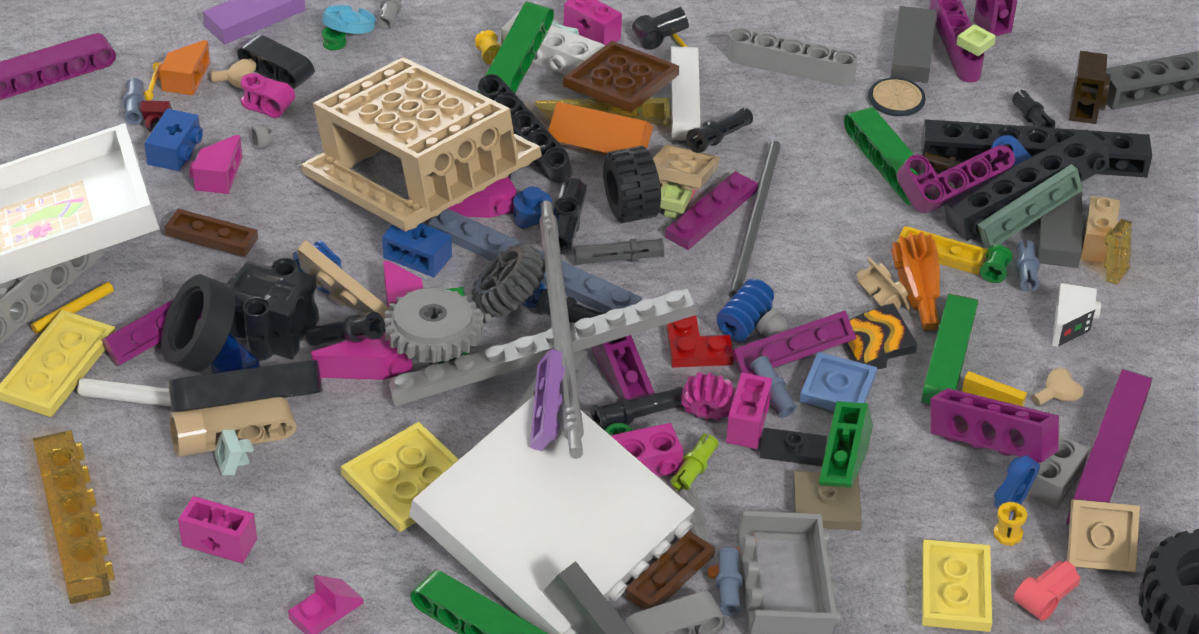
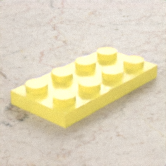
M61 310L0 383V400L52 417L79 384L80 379L86 375L106 350L101 339L114 333L116 328Z

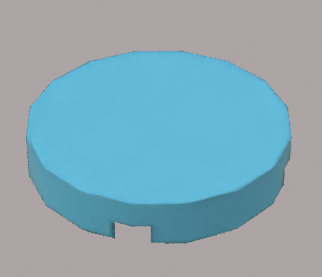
M349 5L329 6L325 9V12L323 11L322 18L325 26L333 30L352 34H363L373 31L376 17L371 12L363 8H359L358 12L352 11V7Z

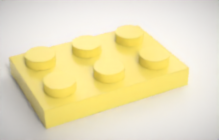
M923 539L922 626L991 631L990 545Z

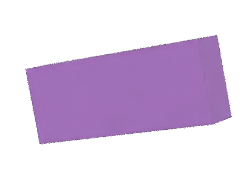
M229 0L203 11L204 26L225 45L305 11V0Z

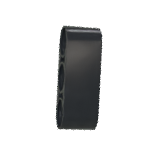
M261 34L256 35L237 50L239 60L252 59L256 63V70L254 72L266 78L284 82L293 89L313 76L315 72L312 62L306 56Z

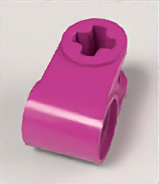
M256 73L246 74L241 78V87L244 89L241 104L248 110H254L272 118H278L295 100L296 96L293 88L284 82H278Z

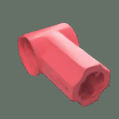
M1058 561L1037 579L1033 577L1025 579L1016 590L1014 601L1040 621H1044L1054 612L1059 601L1079 585L1081 577L1078 575L1076 567L1069 561Z

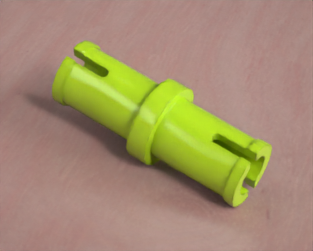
M707 433L702 434L692 451L684 455L683 464L671 479V484L676 490L681 491L683 486L685 490L690 489L696 477L704 473L708 467L707 461L719 446L718 440L714 436L709 434L707 438Z

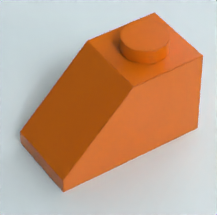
M201 40L167 54L165 60L159 64L157 69V78L161 80L162 91L194 96L210 64L208 41Z

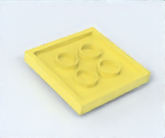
M417 422L342 465L341 475L386 520L401 532L416 523L409 516L412 500L459 459L420 422Z

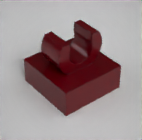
M141 101V113L148 131H152V124L161 119L167 108L173 109L170 101Z

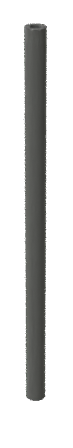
M771 141L769 144L730 287V298L737 293L745 281L781 146L778 141Z

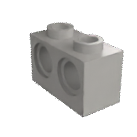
M1059 435L1058 452L1044 462L1039 463V472L1027 496L1057 510L1084 471L1089 448Z

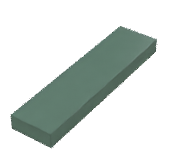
M1072 164L977 224L983 246L989 250L990 246L1002 243L1083 191L1078 169Z

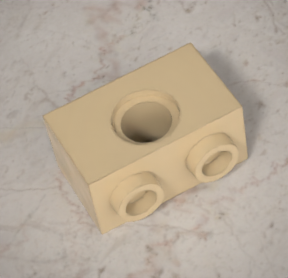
M1091 196L1085 221L1080 259L1110 264L1116 239L1120 200Z

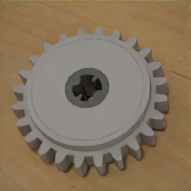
M425 288L407 292V295L404 297H397V304L390 303L389 310L385 311V339L390 341L391 348L397 347V353H404L408 356V359L413 358L420 362L436 363L446 362L455 357L460 358L463 352H470V346H477L478 339L482 337L483 317H481V310L476 309L475 302H468V296H461L457 291L453 292L445 288Z

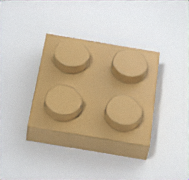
M1071 500L1067 561L1078 568L1135 573L1140 506Z

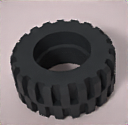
M1195 529L1193 533H1189L1187 530L1175 534L1174 538L1172 536L1167 537L1150 554L1138 598L1139 605L1142 608L1141 614L1146 623H1150L1149 628L1154 634H1199V598L1189 593L1183 587L1186 585H1199V529Z

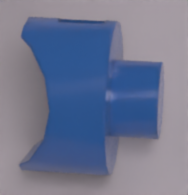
M534 186L519 192L513 201L514 223L521 229L538 225L541 217L540 204L543 201H550L552 203L551 196Z

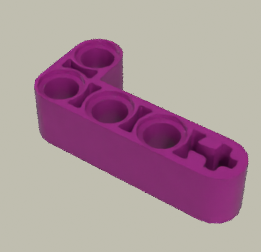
M999 145L937 175L926 157L915 154L910 156L899 168L897 179L912 206L920 213H930L944 206L945 201L1010 169L1015 162V156L1010 148ZM910 168L914 169L918 175L913 174ZM971 170L976 172L978 177L974 176ZM948 181L953 183L955 188H952L948 184ZM925 193H928L932 197V200L928 199L925 196Z

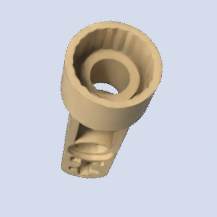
M282 397L170 413V431L177 457L215 451L222 430H235L238 440L248 439L252 444L286 439L292 436L297 429L290 405Z

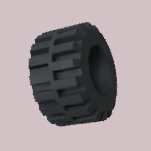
M642 145L606 153L603 164L604 187L609 206L616 219L621 223L656 217L660 211L661 187L655 162L647 148Z

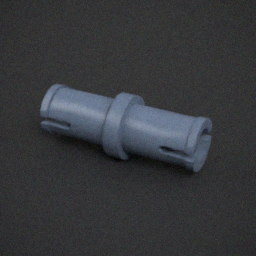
M131 78L126 82L127 90L123 97V104L126 108L125 120L129 124L134 125L139 124L143 120L141 101H146L143 95L144 83L138 78Z
M1022 240L1016 245L1018 257L1016 270L1020 274V286L1024 291L1029 292L1028 283H1031L1032 291H1035L1040 285L1038 279L1039 260L1035 256L1034 243L1026 240L1027 248H1024Z
M761 356L755 359L750 364L755 375L772 378L770 400L778 412V416L784 418L794 413L797 406L793 403L785 389L786 383L784 379L778 377L769 362V358Z
M725 547L720 549L718 553L719 574L716 576V586L720 594V610L723 615L732 616L740 613L741 610L740 588L743 585V577L739 574V551L732 547Z

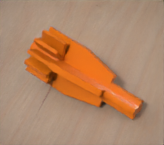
M921 231L919 235H913L910 232V236L906 238L899 237L900 243H892L893 249L891 251L895 269H898L899 281L909 294L907 299L914 310H919L923 330L926 332L930 329L936 331L939 329L938 325L940 324L936 309L937 298L940 297V266L936 243L932 239L931 234L924 237V233Z

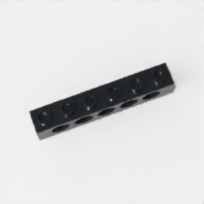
M1086 129L945 201L947 225L964 240L968 241L980 234L977 224L1072 164L1078 169L1081 182L1109 168L1108 145Z

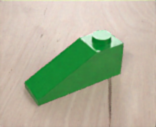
M836 401L819 479L820 485L852 488L868 452L873 428L868 403Z

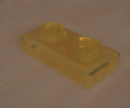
M1120 219L1113 229L1110 228L1106 234L1105 245L1108 246L1104 261V268L1107 269L1106 282L1117 285L1130 269L1131 221Z

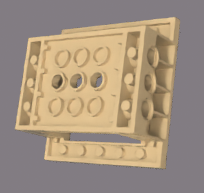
M402 57L313 103L323 153L302 163L301 168L304 175L406 232L416 228L420 223L431 217L438 216L449 207L463 202L464 199L476 192L483 191L494 182L508 177L509 174L521 167L528 166L542 155L540 146L514 134L510 108ZM383 149L401 158L409 199L406 200L350 168L366 158L375 156L377 152Z

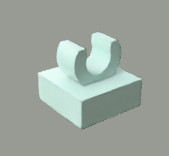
M222 430L214 451L222 476L235 475L238 465H248L250 461L245 452L251 453L254 451L251 441L248 439L238 440L235 430Z

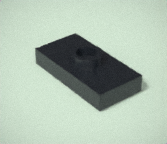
M764 428L760 458L822 466L827 436Z

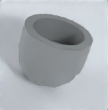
M264 125L251 127L250 139L255 149L264 148L272 143L273 135H269L272 132L269 127Z

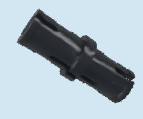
M1020 90L1021 94L1017 91L1013 95L1012 102L1023 112V118L1026 121L1033 123L1036 127L1055 128L1056 123L1044 111V106L1040 102L1034 101L1027 91Z

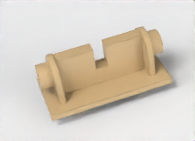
M868 257L867 260L870 267L857 272V283L870 296L880 290L872 296L880 307L894 303L898 311L901 305L909 310L910 306L906 299L909 294L905 287L899 281L894 283L890 279L891 274L882 263L877 265Z

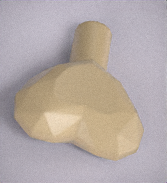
M242 59L234 63L228 70L212 71V82L229 81L233 86L243 89L241 87V78L246 74L254 73L256 63L252 59Z
M1058 367L1053 369L1048 375L1046 388L1034 394L1032 400L1037 406L1053 398L1060 401H1077L1083 396L1084 388L1080 383L1072 379V374L1068 369Z

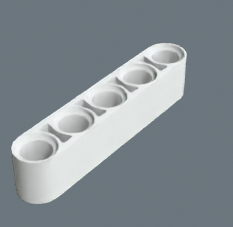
M671 46L670 62L679 65V75L671 81V139L674 141H686V135L689 130L701 127L698 47Z

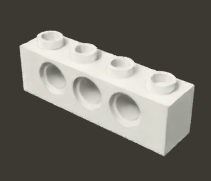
M518 12L501 28V45L519 14ZM551 25L532 62L566 75L605 45Z

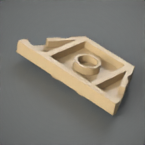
M307 240L302 242L297 249L300 268L307 274L316 276L317 287L321 288L323 286L330 292L329 297L341 306L347 305L363 313L377 312L385 319V311L389 310L388 306Z

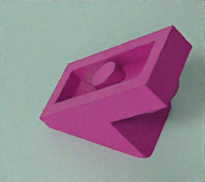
M315 575V593L288 610L289 620L304 634H319L362 605L364 600L342 579Z

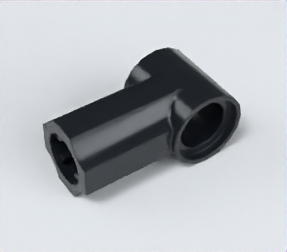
M681 6L654 18L649 15H642L632 24L633 33L647 50L656 49L662 44L664 38L689 28L688 19Z

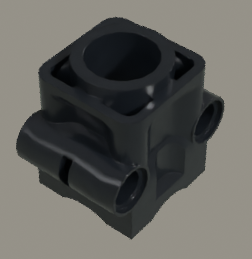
M280 258L274 261L271 267L246 261L240 271L235 273L227 282L235 296L234 318L228 337L247 342L248 355L254 360H267L273 355L293 360L300 350V342L306 335V331L310 330L309 327L316 326L319 322V309L314 299L315 290L317 289L316 276L300 272L298 263L291 258Z

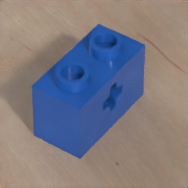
M167 108L144 143L147 165L180 171L185 161H189L196 144H199L202 140L203 128L200 127L199 115Z
M422 223L406 232L392 225L382 236L383 258L433 278L452 257V235Z

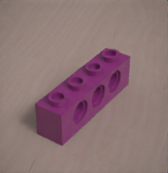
M976 0L973 21L980 28L995 36L1011 33L1017 0Z
M947 388L931 398V434L943 436L947 441L970 443L974 448L993 449L1001 455H1016L1019 457L1028 455L1037 463H1041L1058 452L1059 415Z

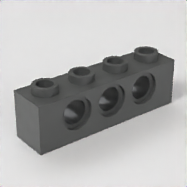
M1199 51L1106 68V72L1111 73L1107 103L1112 110L1199 94Z

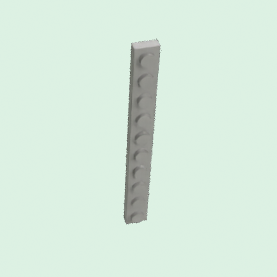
M689 289L671 291L661 297L642 300L625 308L612 309L605 314L592 318H583L569 324L573 352L697 315ZM552 328L543 333L524 336L507 344L491 346L484 351L471 355H462L460 358L448 362L432 364L425 369L412 373H402L395 378L389 379L391 396L395 407L539 363L550 349L555 350Z

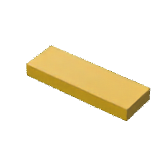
M908 226L903 227L899 237L906 238L910 236V232L913 235H919L920 231L924 233V237L929 234L932 235L938 251L939 264L976 275L980 274V269L986 260L988 249Z

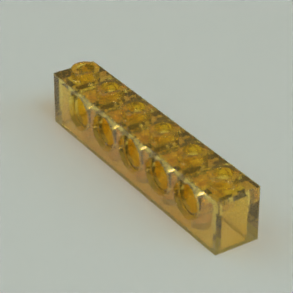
M72 430L33 438L70 604L111 595L109 581L115 580L111 560L104 561L103 556L109 555L105 535L98 537L97 532L103 531L99 511L92 512L91 508L97 507L93 487L86 489L85 484L91 483L87 464L80 465V461L85 460L81 441H74Z

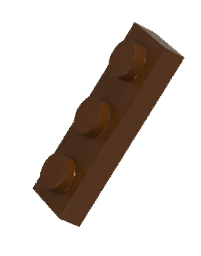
M179 208L164 226L165 235L244 257H246L258 240L257 229Z
M688 531L625 589V598L643 610L665 603L714 557L715 547L691 531Z

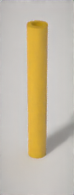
M107 281L31 324V329L36 335L43 332L61 310L75 314L113 293V286Z

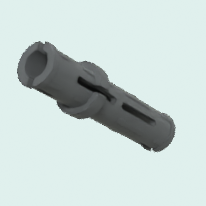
M635 238L624 243L575 246L576 265L629 259L632 262H638L640 258L664 257V242L662 238L637 241Z

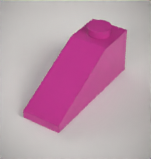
M506 177L448 209L466 217L491 218L513 212L516 188L510 178Z
M385 332L380 339L370 340L365 338L362 342L358 343L347 340L310 352L311 360H318L321 378L385 380L413 371L412 359H408V356L404 353L398 354L397 347L391 348L390 341L385 339Z

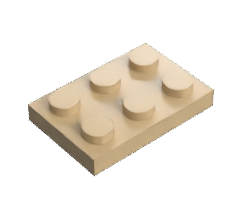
M666 144L653 157L658 171L660 183L666 184L670 181L680 184L681 188L696 190L697 188L701 189L718 169L720 157L707 153H695L690 149Z

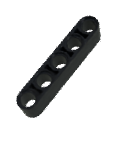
M488 74L483 76L478 83L480 94L512 109L510 113L514 134L538 146L545 145L540 148L542 156L534 160L537 166L552 182L563 183L568 181L573 171L566 150L498 75Z
M318 360L183 377L167 381L172 412L323 392Z

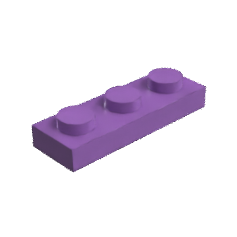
M550 349L537 365L530 448L542 451L551 441H555L560 429V423L557 422V412L562 403V394L559 393V388L564 377L565 367L562 366L563 352Z

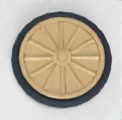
M891 77L879 80L870 87L868 92V99L871 105L878 111L891 116L915 114L923 108L926 101L923 89L913 81L903 78Z

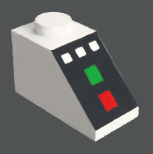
M1060 284L1056 303L1052 346L1058 347L1091 330L1093 319H1099L1101 302L1096 301V288Z

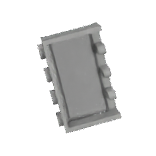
M743 510L737 531V543L741 575L743 577L748 634H833L835 626L839 627L841 609L840 606H835L837 584L835 579H831L830 574L832 572L833 558L831 553H827L829 533L827 528H823L821 514Z

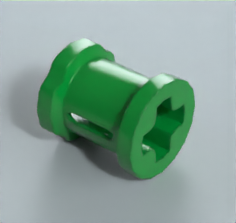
M995 244L987 250V261L982 264L980 269L982 278L987 282L1000 283L1005 280L1007 275L1006 266L1009 265L1013 258L1009 248Z

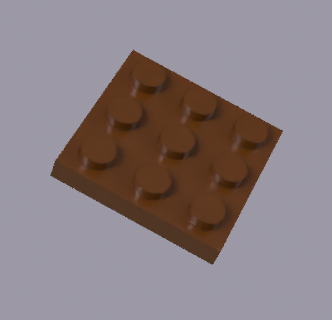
M611 41L563 77V87L631 113L679 75V65Z

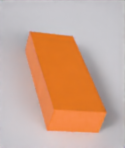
M557 102L548 131L561 146L606 155V153L642 145L647 148L654 126L647 121Z

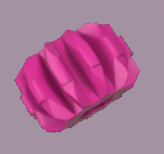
M697 372L696 376H688L682 390L681 404L685 406L686 412L694 413L695 418L703 417L706 421L709 418L720 420L721 417L729 416L735 396V388L732 387L730 380H723L722 375L715 376L711 372L708 375H704L701 372Z

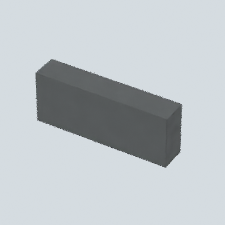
M899 6L890 78H903L913 82L928 83L936 10Z
M1082 191L1038 219L1037 258L1039 264L1072 268L1079 267L1082 254Z
M576 561L559 573L544 589L578 634H634Z

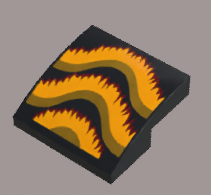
M894 303L874 308L851 318L850 323L857 339L842 345L850 360L877 367V370L886 368L888 359L913 354L917 350V342Z

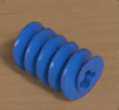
M747 280L717 315V324L723 335H730L733 342H744L748 335L756 328L761 318L773 308V289L762 280Z

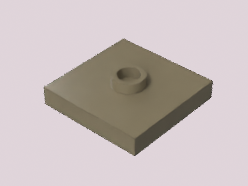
M794 471V513L821 514L823 528L861 530L859 474L852 488L820 485L821 472Z

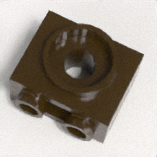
M1080 50L1071 92L1069 121L1096 124L1099 110L1105 111L1111 73L1106 72L1108 54Z

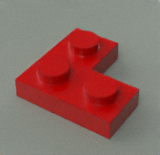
M696 315L666 324L672 368L733 365L734 357L731 352L733 349L730 335L700 336Z

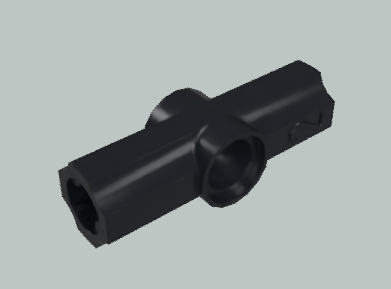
M570 177L568 181L563 182L559 197L554 202V216L557 219L560 254L571 250L575 234L580 228V216L587 194V185L578 178Z

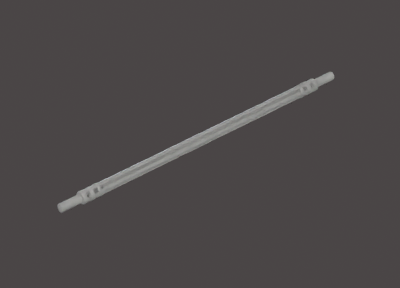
M543 201L540 204L541 217L539 225L543 245L554 348L557 351L563 352L562 366L565 367L564 377L559 388L560 394H562L563 431L565 438L568 439L570 456L578 459L583 455L581 438L584 435L578 396L558 238L557 219L553 215L552 203L550 201Z

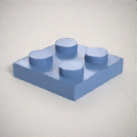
M817 352L800 393V402L832 411L835 410L836 401L866 403L876 378L877 367Z

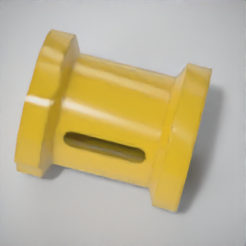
M492 30L481 31L475 37V46L482 52L483 61L489 65L492 64L501 47V44L497 41V34Z
M1007 502L999 506L997 512L999 523L995 525L993 531L994 538L999 543L1006 546H1014L1016 543L1021 542L1023 538L1022 525L1025 524L1028 516L1026 509L1022 505L1015 502ZM1013 511V518L1009 520L1010 512ZM1008 528H1012V529H1011V534H1010V536L1008 537V536H1007Z

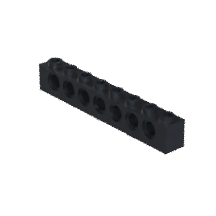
M924 119L921 154L924 156L927 151L946 158L951 156L957 157V161L965 162L991 149L993 142L998 137L1009 135L1016 138L1033 157L1084 130ZM1089 130L1108 145L1109 168L1098 174L1148 177L1152 160L1150 134ZM1008 144L1003 145V146H1006V147H1008V148H1010V149L1012 150V148H1011L1010 145H1008Z

